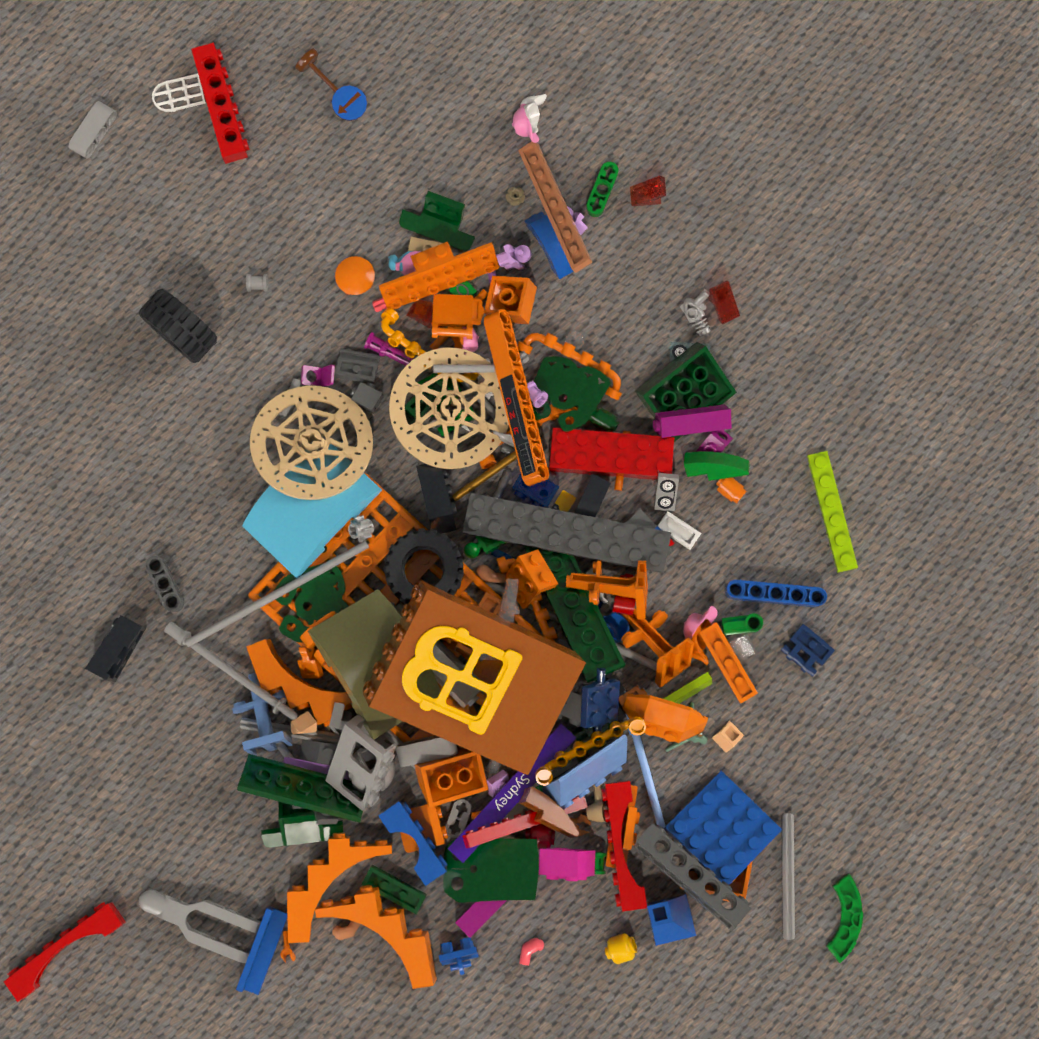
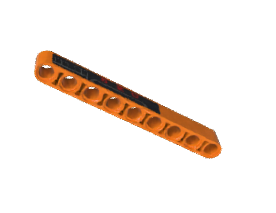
M502 308L484 317V326L521 476L527 486H532L549 478V471L509 313Z

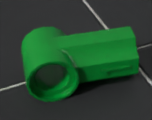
M754 613L721 618L722 630L725 636L756 633L763 626L762 617ZM750 618L757 619L759 622L758 628H750L748 620Z

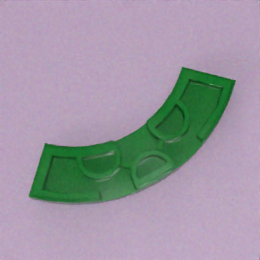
M849 873L832 885L840 901L841 920L835 936L826 947L839 963L853 950L863 923L861 896Z

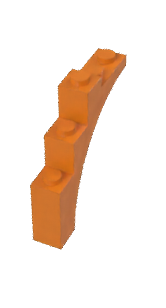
M264 639L247 646L260 687L268 693L270 692L271 695L281 691L283 688L291 709L297 708L298 711L308 708V703H310L317 725L324 724L325 727L330 725L335 702L344 704V711L353 708L351 705L353 702L347 692L325 690L299 678L280 658L271 639Z
M333 833V837L328 839L329 862H325V859H313L312 862L308 863V888H305L304 885H292V888L287 891L288 943L310 941L311 923L315 908L322 894L333 880L346 869L360 861L375 856L392 854V843L382 839L375 840V843L367 844L366 840L354 841V844H350V836H346V833Z
M372 885L362 886L355 893L354 899L353 896H349L337 902H333L332 899L324 900L315 909L316 918L335 917L348 919L378 933L400 956L409 974L413 989L434 986L437 977L428 930L413 929L408 933L403 909L389 907L383 911L379 887L372 888Z

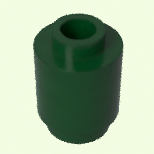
M596 407L588 419L591 425L603 432H614L619 425L618 417L602 407L600 409Z

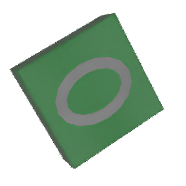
M468 281L449 289L452 295L474 296L477 293Z

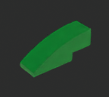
M697 451L687 452L684 457L687 477L707 474L708 480L711 481L749 475V460L735 455Z

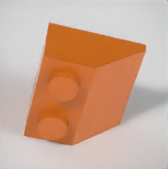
M492 276L484 314L489 315L503 308L509 313L512 323L529 324L537 287L529 278Z

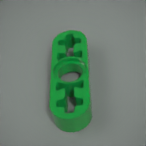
M606 162L600 169L586 206L587 213L592 217L600 216L605 209L619 171L618 166L614 162ZM609 168H612V169H613V170H612L613 173L610 174V176H609V178H608V181H607V180H605V177H606V171H605V170H608ZM605 185L608 188V192L600 194L597 191V187ZM599 198L598 207L601 209L593 211L590 205H595L596 199Z

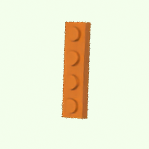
M714 622L702 629L699 634L738 702L741 704L758 694L718 623Z

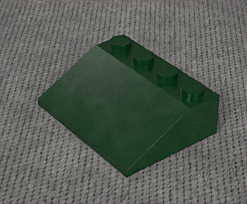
M698 342L635 390L639 399L654 418L655 413L722 405L737 393L708 348ZM683 435L671 436V437H674V442H675L676 440H678V439H679L680 437H682Z

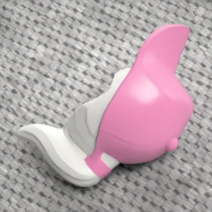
M546 94L525 98L513 116L512 126L519 136L530 137L533 143L539 141V137L536 134L539 121L538 105L544 103L547 97Z

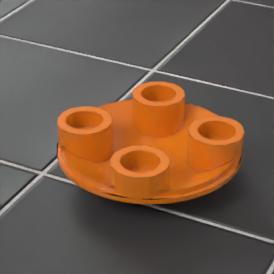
M352 256L344 259L338 265L335 279L338 287L345 294L360 295L372 288L375 272L368 260Z

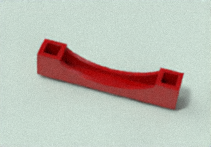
M630 781L605 783L604 788L601 789L602 801H606L607 809L604 810L605 822H609L610 829L606 831L608 843L612 844L609 858L610 863L615 866L612 880L613 885H617L618 894H615L616 907H620L622 912L646 909L645 887L638 885L633 879L625 862L622 849V822L628 804L633 802Z
M103 902L93 909L95 911L93 915L82 917L76 922L78 924L77 927L73 930L68 928L59 935L61 939L55 943L53 940L42 947L43 952L38 956L36 953L25 960L26 965L22 968L17 966L7 974L9 977L3 982L17 1002L25 999L41 987L39 980L45 968L66 946L89 935L103 934L106 937L126 923L113 902L107 904Z

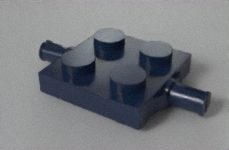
M597 668V680L590 685L582 686L580 726L584 728L594 727V732H602L603 725L618 720L620 681L616 679L606 681L605 668Z

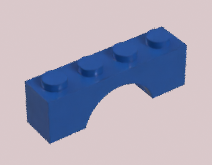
M399 801L381 813L379 818L389 833L403 832L414 838L419 847V859L414 870L426 886L447 871L445 866L448 864L442 855L437 856L433 850L436 846L431 838L428 837L426 839L422 831L424 828L418 820L414 821L410 816L412 810L406 802L402 804Z

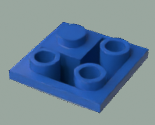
M686 894L647 903V913L656 946L696 936Z

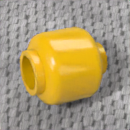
M626 933L609 938L607 947H605L607 958L612 959L615 964L631 961L634 959L635 953H637V945L632 936L629 937Z

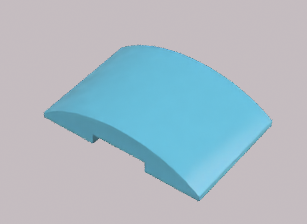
M329 445L328 450L339 451L334 445ZM325 455V467H328L339 456ZM320 458L313 459L317 470H321ZM344 458L327 474L328 480L338 477L352 462L348 458ZM307 460L295 466L312 471ZM288 471L284 475L286 478L298 483H316L315 477L293 471ZM364 473L347 490L335 496L319 500L293 498L269 486L255 503L242 526L289 572L298 578L325 550L324 546L351 518L355 519L382 489Z

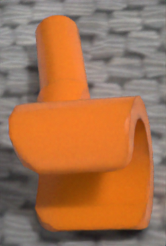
M283 931L284 949L281 951L280 956L285 963L288 954H290L292 961H295L296 956L288 943V931Z

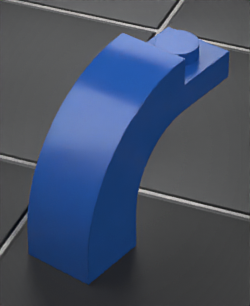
M540 212L525 220L527 228L540 243L556 276L561 279L574 272L570 267L548 216Z

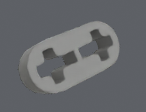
M465 799L457 800L454 803L447 821V834L452 838H458L465 830L470 816L471 804ZM465 803L468 811L463 812L461 818L457 817L459 810L456 809V806ZM456 819L460 820L458 827L461 828V831L452 834V829L449 826L454 825Z

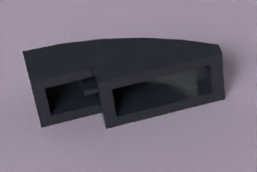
M592 474L575 514L596 517L611 482Z

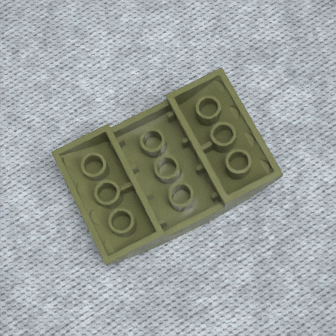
M379 589L308 630L309 635L327 665L332 667L353 703L351 705L355 712L365 719L363 725L373 740L403 722L369 707L363 695L364 684L367 680L370 681L375 663L377 661L380 662L383 656L382 649L385 643L390 642L393 636L391 632L394 625L399 623L402 618ZM432 669L423 671L417 678L418 690L429 697H438L440 688Z

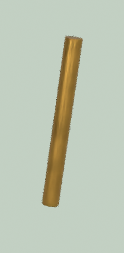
M513 451L452 494L454 500L457 502L517 459L516 451Z

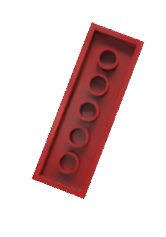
M553 428L549 471L658 480V473L672 474L674 437L662 438L661 436L578 429L565 432L562 428Z

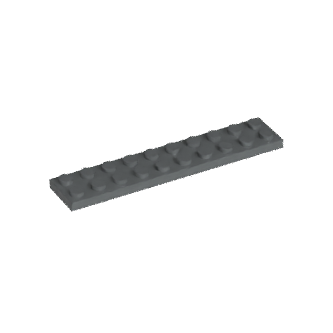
M471 493L462 533L593 560H602L603 562L637 568L638 561H646L648 571L664 573L672 532Z

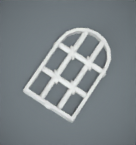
M198 73L164 81L158 84L152 93V100L155 106L164 112H175L206 103ZM198 78V83L185 84L186 79ZM182 81V87L169 88L170 83ZM166 85L167 90L156 93L161 86ZM200 86V93L188 94L187 88ZM182 90L185 93L184 97L176 99L171 97V92ZM168 94V101L155 102V96ZM202 95L203 101L190 104L189 98ZM187 101V105L174 108L173 102ZM168 104L171 106V109H164L159 106Z

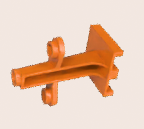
M602 560L593 561V574L596 575L571 573V575L566 576V587L588 590L589 602H593L594 605L599 604L600 593L636 599L637 619H646L648 597L646 561H638L637 573L631 578L602 576Z
M635 608L633 616L621 614L635 630V632L631 633L628 631L623 635V645L626 648H630L644 640L659 657L655 683L660 688L690 667L694 642L688 637L673 647L656 631L668 618L665 611L658 610L655 612L650 622L646 619H637V610Z

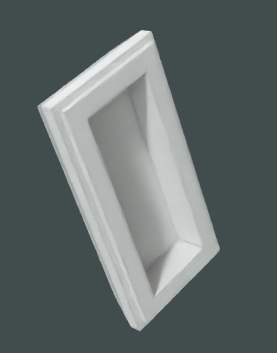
M668 511L658 524L662 531L672 532L671 538L691 550L701 535L699 531Z

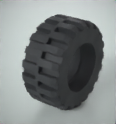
M165 289L157 290L139 311L140 317L157 334L193 363L199 362L217 343L216 334L187 306Z
M425 528L418 529V531L411 530L403 537H398L396 543L390 546V551L384 560V573L387 585L400 601L409 604L412 598L411 591L414 585L406 578L405 564L413 553L420 550H429L436 553L443 562V575L439 582L434 585L435 587L452 595H455L457 589L460 588L464 574L462 557L455 543L445 534H440L437 530L433 529L425 530Z

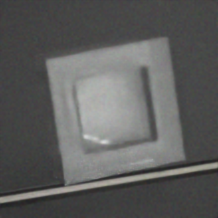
M747 633L729 641L739 660L756 653V649Z

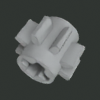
M362 515L350 521L351 524L348 527V531L353 539L358 538L359 542H363L372 537L374 525L371 520H364Z

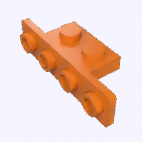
M631 785L633 802H630L626 808L621 832L622 849L626 864L628 851L636 843L637 833H634L635 824H639L640 812H637L635 807L638 787ZM608 843L605 866L615 868L614 864L610 863L609 858L612 844Z

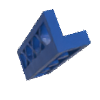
M271 906L266 908L237 985V991L243 992L246 990L259 995L285 927L287 912Z

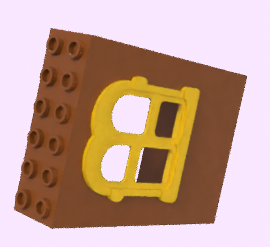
M420 580L419 584H416L411 591L412 598L409 604H405L402 609L400 622L396 623L392 629L391 635L393 636L390 642H386L382 649L383 656L380 662L377 661L372 669L373 675L370 681L367 680L364 684L363 695L368 706L529 775L586 662L575 651ZM449 637L472 647L473 651L463 670H456L435 659L433 647L439 639ZM483 653L503 662L492 684L485 683L472 676V671L480 655ZM425 670H436L447 676L436 698L423 694L417 688V678ZM456 681H461L486 692L487 697L477 715H470L446 704V699Z

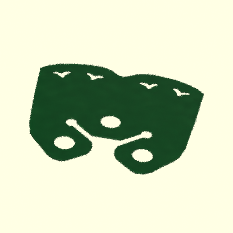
M559 356L543 358L534 380L537 388L549 395V400L553 407L567 410L578 406L577 410H571L559 416L558 422L565 432L572 431L588 421L611 384L609 378L601 371L589 366L578 368L572 360ZM585 373L592 374V375L587 378V376H586ZM598 378H600L601 381H604L605 383L599 384ZM560 395H567V400L565 402H560ZM531 401L536 420L547 418L551 414L547 401L542 405L544 411L540 414L536 412V407L533 406ZM573 417V424H566V418Z
M320 565L307 568L300 576L306 574L307 572L315 569ZM337 566L332 568V572L335 575L329 574L330 570L290 591L288 597L276 599L281 605H289L297 593L296 590L301 588L302 592L299 593L294 603L297 615L306 620L308 625L313 624L314 620L317 622L332 611H335L337 614L341 608L344 610L349 607L342 599L345 593V582ZM293 574L287 575L280 581L274 591L297 578ZM337 582H338L337 587L339 588L338 591H337L336 588L333 587L334 585H336ZM305 602L312 604V608L308 611L303 609ZM287 615L280 624L279 630L293 641L303 642L300 636L309 627L304 626L293 615ZM291 622L296 625V629L292 632L287 630V625Z

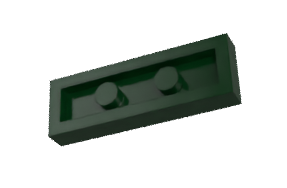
M371 865L361 884L363 886L372 885V888L379 887L381 896L416 915L427 896L426 893L374 865Z

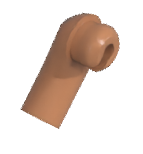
M480 565L476 570L477 575L485 582H506L505 573H495L487 565Z
M350 921L348 926L341 927L337 925L333 928L332 934L338 940L351 938L355 935L361 924Z

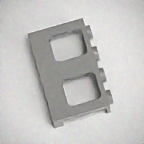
M358 714L344 724L325 781L363 811L369 806H374L379 800L378 794L384 786L383 780L390 770L388 768L390 762L395 757L396 744L393 743L385 749L361 730L365 719ZM357 742L376 756L377 762L373 772L353 757L352 754ZM347 770L366 785L367 789L363 800L343 785V778Z

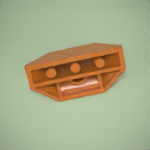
M627 694L623 709L630 719L638 716L645 721V734L654 735L669 742L680 743L702 733L708 721V717L702 716L691 707L652 695Z

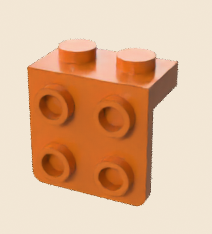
M539 550L518 556L505 577L506 584L511 588L516 601L523 609L528 608L539 593L555 588L558 585L556 578Z
M428 804L411 808L412 813L410 816L414 821L418 820L424 828L422 833L425 838L430 837L435 846L445 844L448 834L446 826L441 825L440 818H443L440 805L429 808ZM400 832L404 850L407 853L418 851L419 847L414 838Z

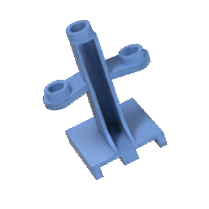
M256 673L249 674L248 678L260 686ZM283 690L273 694L278 700L286 698ZM251 691L252 702L246 703L242 701L233 704L234 708L232 711L234 714L243 713L251 709L255 711L259 738L242 742L244 751L257 755L256 749L262 747L269 752L277 750L276 743L284 742L288 746L293 745L292 738L284 731L273 732L268 708L269 703Z

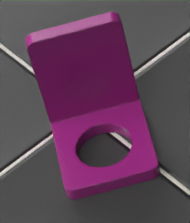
M331 364L323 368L303 365L301 385L322 387L333 385L335 365ZM308 371L315 373L316 379L314 382L307 380L306 374Z
M724 430L713 431L696 452L721 453L733 438ZM718 433L722 434L726 440L722 439Z

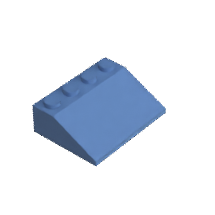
M624 734L608 743L553 780L550 784L541 788L544 794L564 810L574 803L572 801L573 798L576 796L582 798L590 792L589 787L592 785L598 787L606 781L605 776L610 773L614 776L623 770L621 765L627 762V736Z

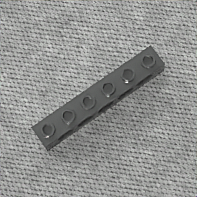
M652 823L635 843L634 847L731 931L738 926L751 910V907L748 906V901L744 897L734 894L729 884L724 881L720 882L710 868H704L698 863L699 859L692 853L688 854L684 851L682 844L676 839H670L661 826H655ZM662 843L666 850L663 852L658 851L655 844ZM672 857L680 858L682 865L676 866L673 864ZM695 871L698 875V880H692L688 872ZM705 885H711L715 893L708 894L705 891ZM722 899H727L731 903L730 909L722 906Z

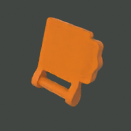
M434 294L432 338L452 336L466 337L472 340L473 324L480 325L484 316L482 300L475 299L472 295ZM438 326L467 327V329L438 328Z

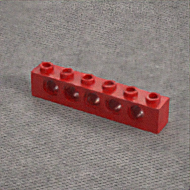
M214 42L192 48V54L225 164L248 158L246 151L250 149L247 139H243L241 135L244 132L241 120L237 121L236 115L239 114L236 102L232 103L231 97L234 96L231 84L227 85L226 79L229 76L226 67H222L220 62L224 60L221 49H216ZM209 65H215L213 69H207ZM216 82L221 83L218 87H212ZM221 100L226 101L223 105H217ZM226 118L231 119L229 123H222ZM236 136L234 141H228L229 137Z

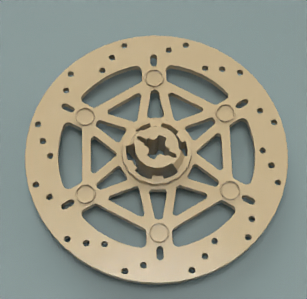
M439 348L425 352L406 365L393 385L389 402V413L394 433L401 445L413 457L427 465L442 469H460L474 465L488 457L501 443L500 438L489 430L506 434L509 426L501 391L498 389L500 386L496 370H494V373H478L484 378V382L481 384H477L459 373H441L420 385L415 382V379L426 369L433 367V365L491 364L480 355L460 348ZM448 358L451 359V364H448ZM448 377L452 379L453 391L446 390ZM443 379L441 392L428 388L429 385ZM456 379L462 380L472 386V388L459 392ZM476 391L478 394L467 402L464 395ZM422 392L435 395L434 402L427 399ZM489 392L493 393L496 407L493 424L485 421V394ZM407 393L415 395L416 422L411 425L407 423L405 416ZM446 396V399L440 405V412H437V405H439L441 398ZM478 399L480 400L481 417L469 409ZM420 400L432 408L423 417H420ZM449 402L451 406L455 408L451 414V417L449 410L445 409L449 405ZM461 405H463V406H464V412H462L461 415L459 416L460 419L457 420V421H455V418L458 416V414H459L460 411H461ZM467 414L474 418L478 425L465 421ZM434 415L437 421L423 425L426 419ZM460 424L473 428V431L458 438ZM442 425L444 438L430 432L428 429ZM447 426L455 427L453 440L449 439ZM423 432L445 445V452H437L426 447L416 438V435ZM478 432L485 434V439L474 448L461 453L457 451V444Z
M322 386L296 387L275 396L257 415L250 435L251 456L261 477L277 491L303 500L329 498L350 488L365 472L373 449L371 426L363 410L345 394ZM309 401L324 402L339 410L332 414L309 408L307 403ZM289 406H296L297 411L280 426L271 425L280 412ZM304 414H306L311 425L303 426ZM312 414L328 419L316 425ZM295 418L299 419V429L285 428ZM347 419L352 422L357 434L358 444L356 447L348 445L343 427V422ZM335 422L329 432L323 429L330 423ZM337 428L340 429L343 443L330 438ZM281 434H294L295 437L294 440H290ZM268 437L275 439L280 457V462L275 466L270 462L266 452V438ZM281 441L293 446L286 456L283 455ZM332 444V445H334V446H336V447H339V448H341V449H343V450H342V451H337V450H328V449H329V445ZM297 452L300 457L289 463L290 458ZM325 455L339 456L328 467H325ZM320 458L321 470H317L313 459ZM344 458L353 460L342 474L332 480H328L327 474ZM307 460L312 471L295 466ZM288 471H293L315 477L316 483H298L286 478L284 475Z

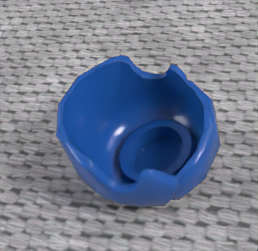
M612 612L607 616L604 615L603 618L615 643H620L623 635L630 630L628 621L624 616L616 612Z

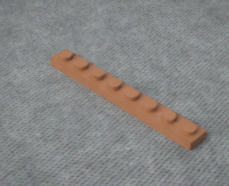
M531 141L518 151L570 267L577 273L591 264L592 260L539 144Z

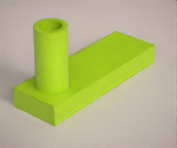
M706 672L663 699L680 704L710 686L712 678Z

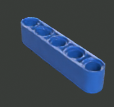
M732 580L725 586V594L732 600L805 607H819L827 600V593L819 587L746 580ZM731 585L739 587L740 592L738 595H733L730 592ZM751 587L759 588V597L751 595ZM773 588L779 590V599H775L771 596V590ZM793 590L800 593L799 601L792 599L791 593ZM813 592L820 594L821 600L819 603L812 600Z

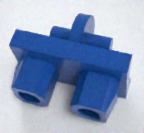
M469 937L460 940L462 950L455 952L452 942L442 943L441 955H439L442 966L451 964V971L459 969L460 975L465 974L464 968L472 966L469 959L479 957L476 946L474 947Z

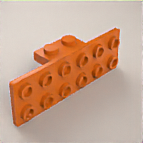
M490 242L454 256L449 243H442L411 255L410 257L416 271L379 285V289L386 307L398 309L408 303L416 302L429 295L437 294L442 290L455 287L458 284L499 269L494 246Z

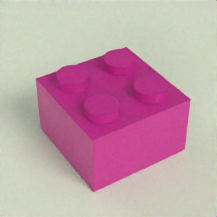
M542 848L539 854V875H546V879L587 880V877L595 876L596 850Z

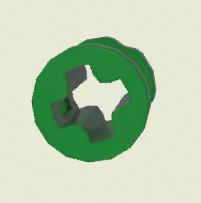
M595 852V874H606L604 870V857L607 856V853Z

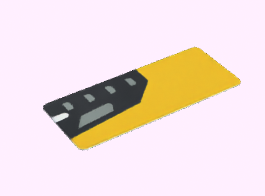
M563 490L551 509L568 512L576 497Z

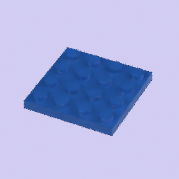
M722 771L664 828L673 839L682 844L683 849L688 854L692 853L699 859L698 863L704 868H710L720 882L724 881L729 885L782 831Z

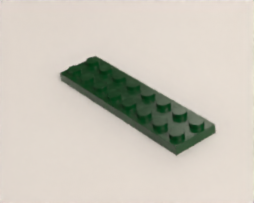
M523 546L526 553L535 550L540 551L558 582L555 588L544 592L571 650L575 651L586 662L582 670L586 682L597 679V668H605V675L624 668L626 664L598 606L594 605L593 602H589V591L566 587L567 575H571V573L582 574L573 555Z

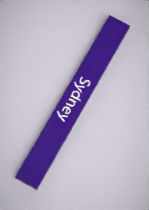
M560 724L546 740L529 775L518 771L448 849L464 863L479 845L466 849L462 836L466 835V832L469 830L475 832L478 831V827H489L490 823L496 821L500 823L521 800L525 788L531 787L537 782L535 776L537 769L555 759L556 752L565 751L576 737Z

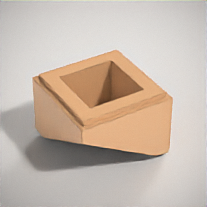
M305 712L291 721L292 734L313 733L317 731V722L309 712Z

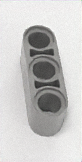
M97 101L72 136L68 146L69 149L86 159L89 158L116 119L117 111Z
M436 735L396 745L400 767L458 754L456 744Z

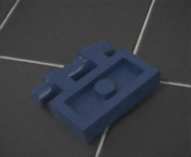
M802 624L789 639L795 646L791 649L785 644L781 649L789 661H794L801 667L800 670L802 672H807L812 677L817 672L812 667V664L816 662L822 666L835 651L805 624ZM800 650L809 656L807 661L797 654Z

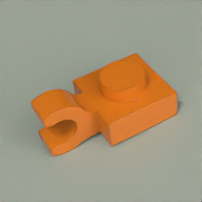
M304 644L305 647H299L301 657L297 660L302 678H321L324 674L321 664L313 656L314 647L308 649Z

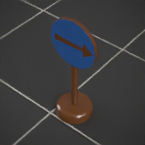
M312 48L305 53L297 62L295 68L299 72H304L311 67L335 92L332 98V107L338 117L347 121L360 118L366 111L367 106L364 93L357 87L350 85L338 89L313 64L318 58V52Z

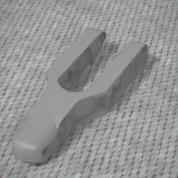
M156 890L143 892L138 900L142 910L178 925L188 942L241 963H246L249 953L235 948L233 944L227 945L217 941L213 936L191 928L186 921L188 914L193 910H198L254 933L258 932L261 921L209 900L188 904Z

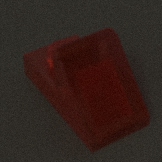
M659 175L631 186V206L661 204V198L666 196L665 177Z
M729 281L709 289L710 295L708 300L714 305L721 324H725L740 316Z
M419 299L413 303L406 316L432 329L433 303Z

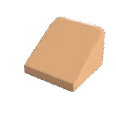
M729 721L712 739L725 752H728L744 735Z

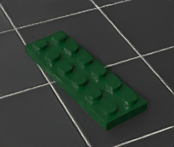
M248 754L237 791L360 823L363 814L361 809L325 781L327 774ZM343 779V785L363 800L365 794L356 790L353 787L352 781Z

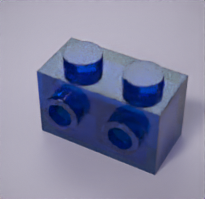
M521 473L512 486L516 497L522 500L527 498L532 501L531 505L549 508L560 488L549 480L527 486L522 479Z

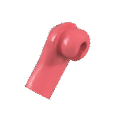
M532 938L524 943L519 964L529 966L531 954L538 950H543V940Z

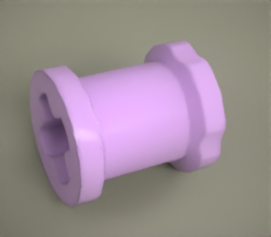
M531 381L527 383L530 399L533 402V406L539 408L547 401L548 394L545 391L542 392L537 388L536 383Z

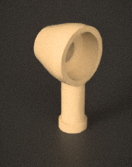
M603 783L598 787L593 785L595 803L586 808L588 820L605 822L604 810L606 808L601 797Z

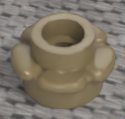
M520 187L509 188L506 194L507 202L513 206L523 203L525 200L524 191Z

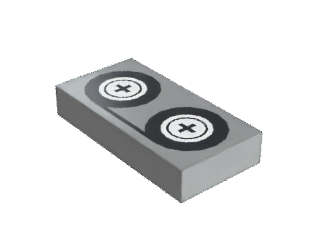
M658 473L654 510L675 511L679 474Z

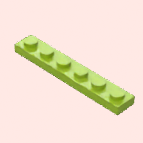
M828 451L808 455L807 460L836 571L840 573L857 569L858 565Z

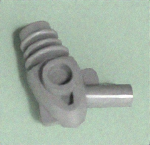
M706 289L695 300L686 298L684 304L680 306L688 322H695L692 327L697 326L694 329H699L696 332L699 336L710 332V326H706L708 322H703L707 318L702 319L705 316L704 310L707 308L704 301L710 295V292Z

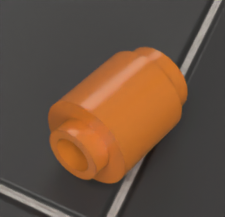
M733 477L720 479L716 483L718 486L717 491L730 502L734 501L736 504L747 492L743 489L744 486Z

